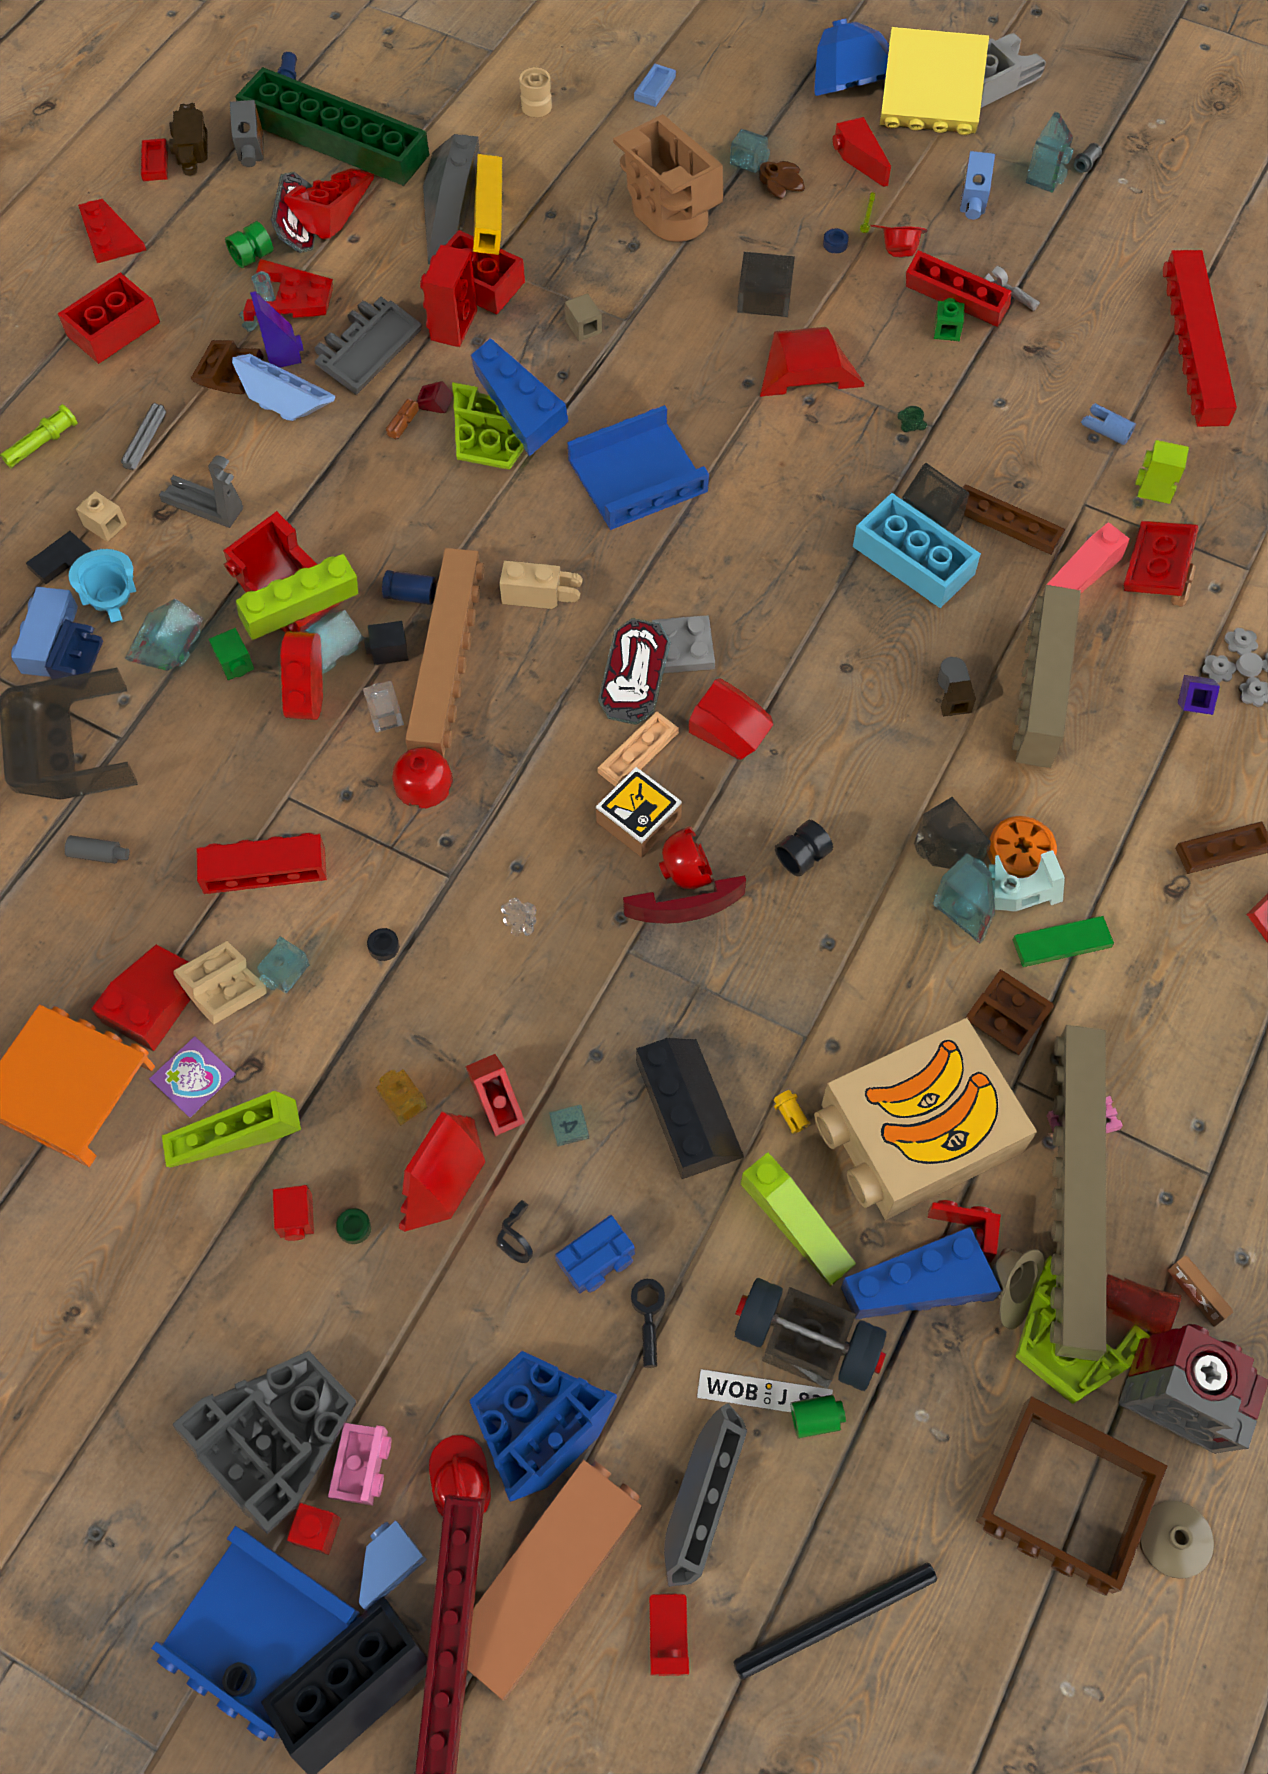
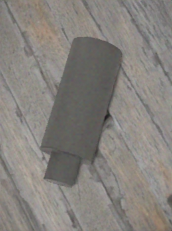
M70 835L65 843V855L70 858L116 864L118 860H128L130 855L128 848L120 847V843L115 841Z

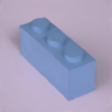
M36 587L33 597L28 602V612L25 621L21 622L17 644L12 647L11 651L12 660L21 674L50 677L45 668L46 662L65 619L73 622L78 609L70 590Z

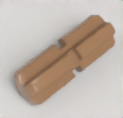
M1190 563L1182 596L1172 595L1171 597L1173 605L1183 607L1188 601L1196 569L1193 563Z

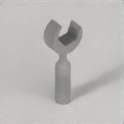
M996 266L992 271L997 280H994L989 273L984 277V279L1011 290V296L1032 311H1035L1039 306V301L1020 288L1007 284V273L1001 267Z

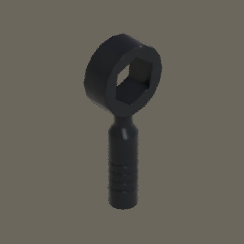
M648 1278L642 1279L634 1285L631 1291V1302L634 1309L641 1315H644L645 1323L642 1326L643 1367L654 1368L657 1367V1342L653 1315L658 1313L664 1306L665 1292L659 1282ZM647 1287L659 1293L658 1303L649 1307H645L637 1301L638 1291Z

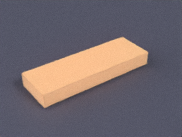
M656 711L598 767V774L616 787L623 776L628 775L635 767L641 770L679 733V727Z

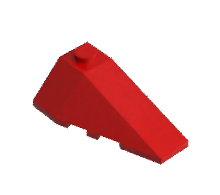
M350 168L331 175L330 181L318 179L313 181V187L306 189L305 186L301 185L294 188L284 196V202L307 232L316 234L319 238L328 239L343 228L373 181L374 174Z

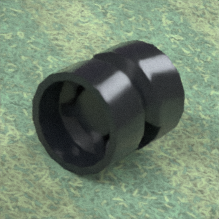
M810 819L799 826L794 835H788L775 845V852L779 861L790 873L798 877L812 868L814 861L818 862L833 851V843L828 833L817 822Z

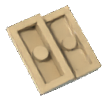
M228 941L174 970V975L185 992L213 1025L266 994V985L247 968L246 958Z

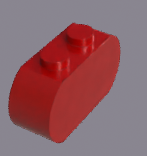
M287 631L283 637L280 652L283 714L285 718L317 720L320 716L323 702L322 645L320 635L318 633Z

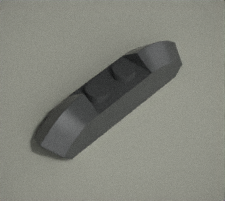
M729 1403L719 1408L701 1430L694 1445L674 1505L664 1545L666 1577L669 1587L692 1584L702 1576L747 1434L744 1420Z

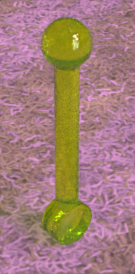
M874 192L870 193L864 223L860 226L862 233H867L870 230L869 220L876 195Z

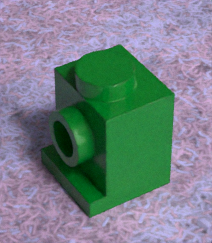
M954 298L938 301L935 314L934 339L960 341L964 324V303H958ZM942 324L955 325V329L941 328Z

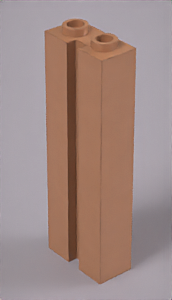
M585 1460L581 1462L473 1609L467 1670L504 1701L642 1510V1506L637 1502L640 1496L624 1483L620 1488L608 1479L611 1473L595 1460L591 1465Z

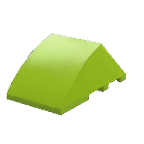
M452 382L457 460L510 470L523 452L524 446L513 433L512 427L506 418L500 413L495 401L489 395L479 393L478 387Z

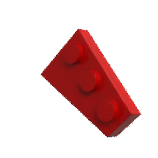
M103 199L88 201L78 205L97 263L146 251L144 242Z

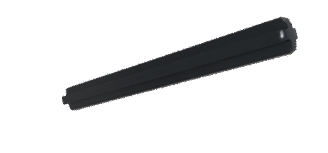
M924 1563L736 1658L733 1663L740 1679H746L935 1583L937 1576L930 1563Z

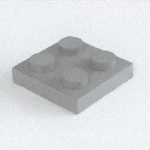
M709 615L652 620V623L660 625L669 642L662 673L715 669Z

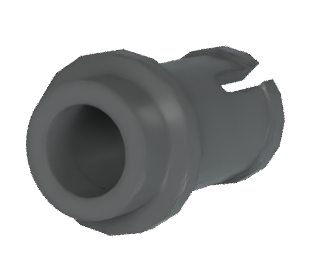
M1097 143L1089 144L1083 153H1079L1075 157V169L1080 173L1091 170L1094 161L1102 154L1101 147Z

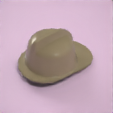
M1004 1248L993 1266L992 1272L1002 1290L997 1296L1001 1300L999 1308L1000 1320L1002 1325L1009 1330L1016 1329L1028 1315L1036 1285L1044 1267L1043 1254L1037 1249L1021 1253L1010 1248Z

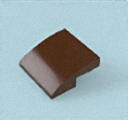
M212 340L191 376V380L213 390L232 394H244L245 389L232 363L233 357L251 354L262 360L264 355L260 348H238L233 340Z
M1000 969L965 1018H968L973 1026L1019 1056L1055 1004Z

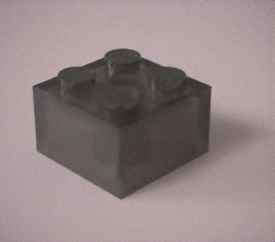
M744 252L738 291L737 313L788 317L795 256Z

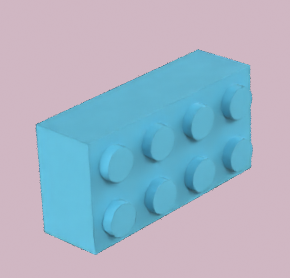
M893 493L884 499L856 526L853 542L855 549L939 608L975 575L981 553Z

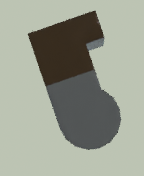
M948 657L942 661L937 677L939 686L944 689V697L941 703L942 715L946 717L972 713L976 697L966 664L960 658Z

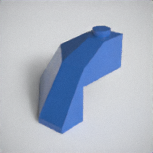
M846 18L833 21V27L824 29L817 47L815 96L886 78L889 43L880 31L856 21L847 23Z

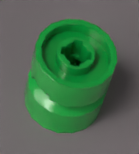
M258 221L244 227L243 233L237 231L225 238L226 247L240 268L255 262V257L261 259L274 251L270 236Z

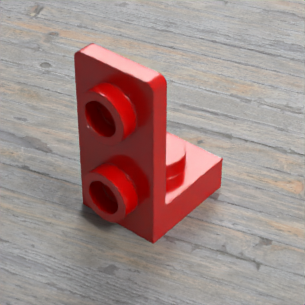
M939 1200L937 1203L933 1202L928 1210V1218L980 1227V1229L976 1228L975 1238L987 1262H992L997 1255L1001 1214L992 1213L990 1208L983 1206H973L971 1209L958 1207L956 1202L950 1200Z
M652 1594L649 1598L650 1676H688L687 1597L685 1594Z

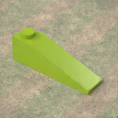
M272 1091L162 1135L166 1167L171 1168L264 1144L300 1131L301 1127L296 1100L280 1092Z
M769 1152L742 1173L740 1185L830 1287L856 1265L855 1261L792 1178Z

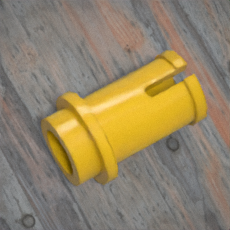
M787 1090L773 1099L776 1104L774 1108L781 1112L791 1129V1133L796 1134L804 1130V1126L807 1128L811 1123L796 1101L798 1098L797 1094H792L791 1090Z

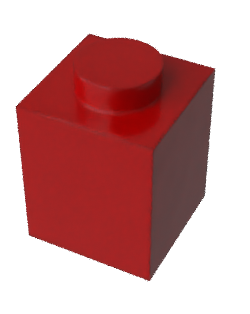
M302 1185L273 1189L274 1229L280 1238H284L287 1241H297L304 1239L307 1234H314L313 1198L308 1186Z
M299 1503L287 1541L296 1546L329 1555L341 1518L335 1513Z

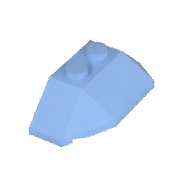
M246 354L233 357V366L249 399L259 403V406L263 409L279 413L283 419L294 421L297 418L317 411L335 400V395L273 364L262 361L256 356Z

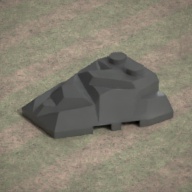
M310 1351L267 1369L266 1374L246 1382V1380H242L234 1384L235 1388L215 1397L211 1394L202 1398L173 1423V1427L194 1452L199 1463L248 1518L251 1517L267 1534L297 1507L356 1405V1400Z

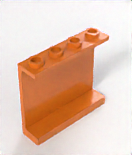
M39 1004L0 1060V1124L90 1168L97 1155L88 1148L89 1144L140 1066L152 1072L155 1065L147 1057L149 1052L135 1043H132L130 1046L121 1043L122 1039L110 1031H105L102 1034L95 1031L96 1027L84 1019L79 1018L76 1022L70 1019V1015L56 1006L48 1009Z

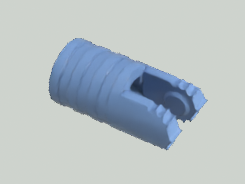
M1096 403L1093 404L1090 411L1099 419L1093 418L1090 415L1086 416L1081 421L1082 425L1125 445L1131 437L1136 423Z

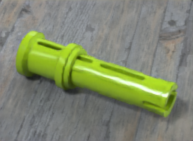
M61 404L57 412L48 418H42L37 428L0 453V457H2V460L8 467L13 468L50 439L57 440L60 438L59 434L71 425L75 427L78 422L72 412L65 405Z

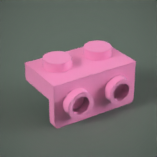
M349 1423L344 1424L328 1498L373 1506L374 1497H380L384 1482V1474H379L382 1459H388L391 1448V1437H387L388 1431L384 1426L376 1425L375 1428Z

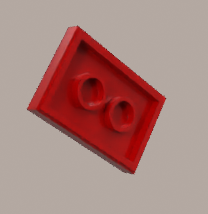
M1141 521L1124 581V591L1182 596L1198 535V525Z

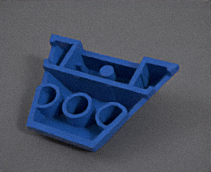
M521 1351L474 1395L469 1401L484 1439L488 1444L494 1459L493 1462L500 1474L509 1501L517 1500L550 1486L600 1436L617 1395L608 1390H601L580 1377L575 1378L562 1372L558 1367L524 1351Z

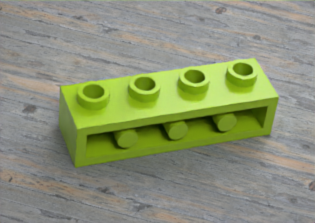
M344 553L336 557H328L316 566L302 568L288 578L274 580L267 587L243 594L236 600L239 618L251 640H255L357 595V576Z

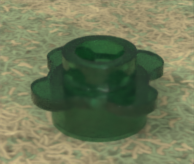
M908 406L897 415V418L901 420V430L903 432L915 431L917 429L923 431L927 427V423L923 420L924 412L917 406Z

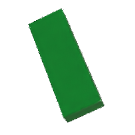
M1104 916L1017 934L1012 939L1022 967L1109 949L1114 945Z

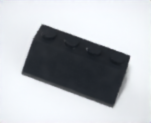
M665 1038L636 1048L637 1066L681 1179L744 1158L697 1039Z
M383 1596L264 1698L261 1704L291 1758L307 1774H317L426 1677L428 1656Z

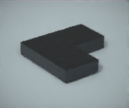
M68 531L26 562V565L40 580L47 584L66 569H70L79 557L93 550L74 533Z

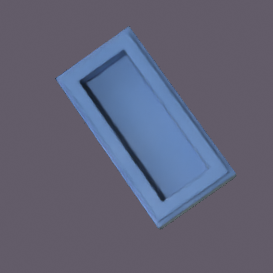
M654 64L634 92V100L656 107L676 78V70Z

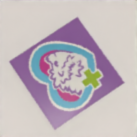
M194 1036L149 1080L190 1118L236 1074Z

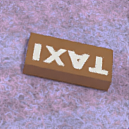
M1185 1255L1167 1270L1214 1327L1234 1313L1233 1309L1188 1256Z

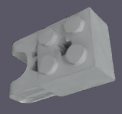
M1015 33L1008 34L996 41L993 38L988 41L981 108L1036 81L1044 71L1046 61L1038 54L1029 56L1018 55L1021 39Z

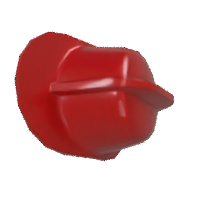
M870 225V227L884 230L886 250L890 255L898 258L913 256L918 249L921 234L927 232V229L921 227L903 226L891 228Z
M452 1435L441 1440L433 1449L429 1459L432 1493L438 1512L443 1517L445 1496L450 1494L484 1498L485 1513L491 1501V1486L486 1458L482 1448L474 1439L464 1435Z

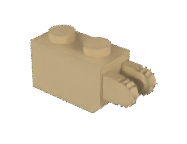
M504 561L500 579L502 604L553 609L558 606V601L576 602L580 599V593L575 588L581 586L583 578L578 573L562 572L560 566Z

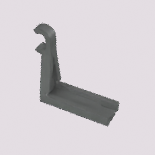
M219 455L215 456L208 465L214 490L173 475L170 478L172 485H169L165 492L161 491L159 494L163 503L228 528L232 526L243 510L242 501L231 483L234 476L223 471L229 460Z

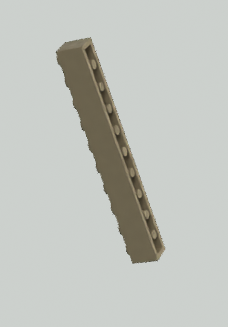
M1066 1025L1061 1036H1056L1054 1044V1055L1059 1056V1066L1056 1065L1054 1070V1085H1059V1095H1056L1054 1098L1053 1114L1059 1115V1126H1055L1053 1131V1145L1058 1146V1157H1054L1052 1175L1057 1177V1188H1054L1052 1194V1208L1057 1209V1221H1053L1051 1239L1057 1242V1250L1051 1259V1274L1056 1275V1287L1052 1288L1050 1305L1051 1308L1056 1309V1322L1052 1321L1050 1342L1055 1343L1056 1356L1098 1361L1106 1352V1030Z

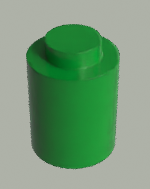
M833 1394L790 1403L793 1426L798 1439L840 1431V1423L846 1422L843 1403L841 1400L836 1401Z

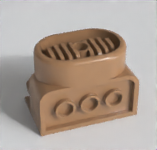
M664 114L613 138L614 144L625 153L620 158V167L627 174V189L632 197V209L635 216L655 235L667 241L683 242L694 239L702 234L708 225V210L723 202V165Z

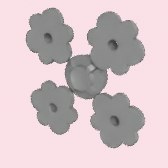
M1236 628L1234 632L1226 633L1224 639L1229 644V651H1237L1241 656L1236 661V665L1228 661V658L1224 655L1218 657L1209 655L1204 660L1205 665L1202 671L1208 675L1209 679H1214L1217 683H1220L1222 680L1229 682L1237 668L1242 675L1250 677L1246 683H1242L1239 686V690L1242 692L1241 700L1246 704L1253 703L1254 706L1261 707L1264 703H1268V683L1260 682L1255 676L1259 675L1262 670L1268 672V653L1265 655V660L1262 661L1259 655L1251 652L1258 648V644L1255 642L1257 636L1253 631H1244L1242 628Z

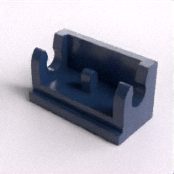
M65 619L45 665L54 683L84 688L103 644L102 637L93 634L95 628Z

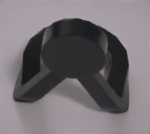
M521 1200L511 1211L509 1217L503 1221L502 1230L496 1241L497 1246L503 1252L520 1263H527L533 1256L532 1248L527 1240L511 1228L528 1208L529 1204L524 1200ZM506 1233L522 1245L525 1254L516 1251L503 1239Z

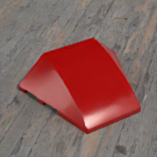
M827 327L774 331L760 397L786 394L787 387L837 382L838 389L864 387V381L845 356Z
M441 1111L404 1170L402 1194L407 1196L401 1206V1212L405 1214V1217L399 1223L400 1230L406 1232L452 1218L485 1164L478 1131L473 1118Z

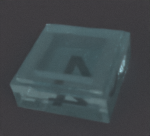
M581 1105L549 1112L557 1147L589 1139Z

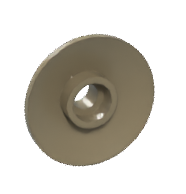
M1164 1501L1152 1507L1140 1539V1546L1144 1556L1156 1570L1166 1576L1183 1579L1195 1576L1206 1568L1212 1558L1214 1541L1210 1526L1200 1512L1183 1502ZM1176 1531H1181L1185 1535L1186 1541L1184 1545L1176 1542L1174 1538Z

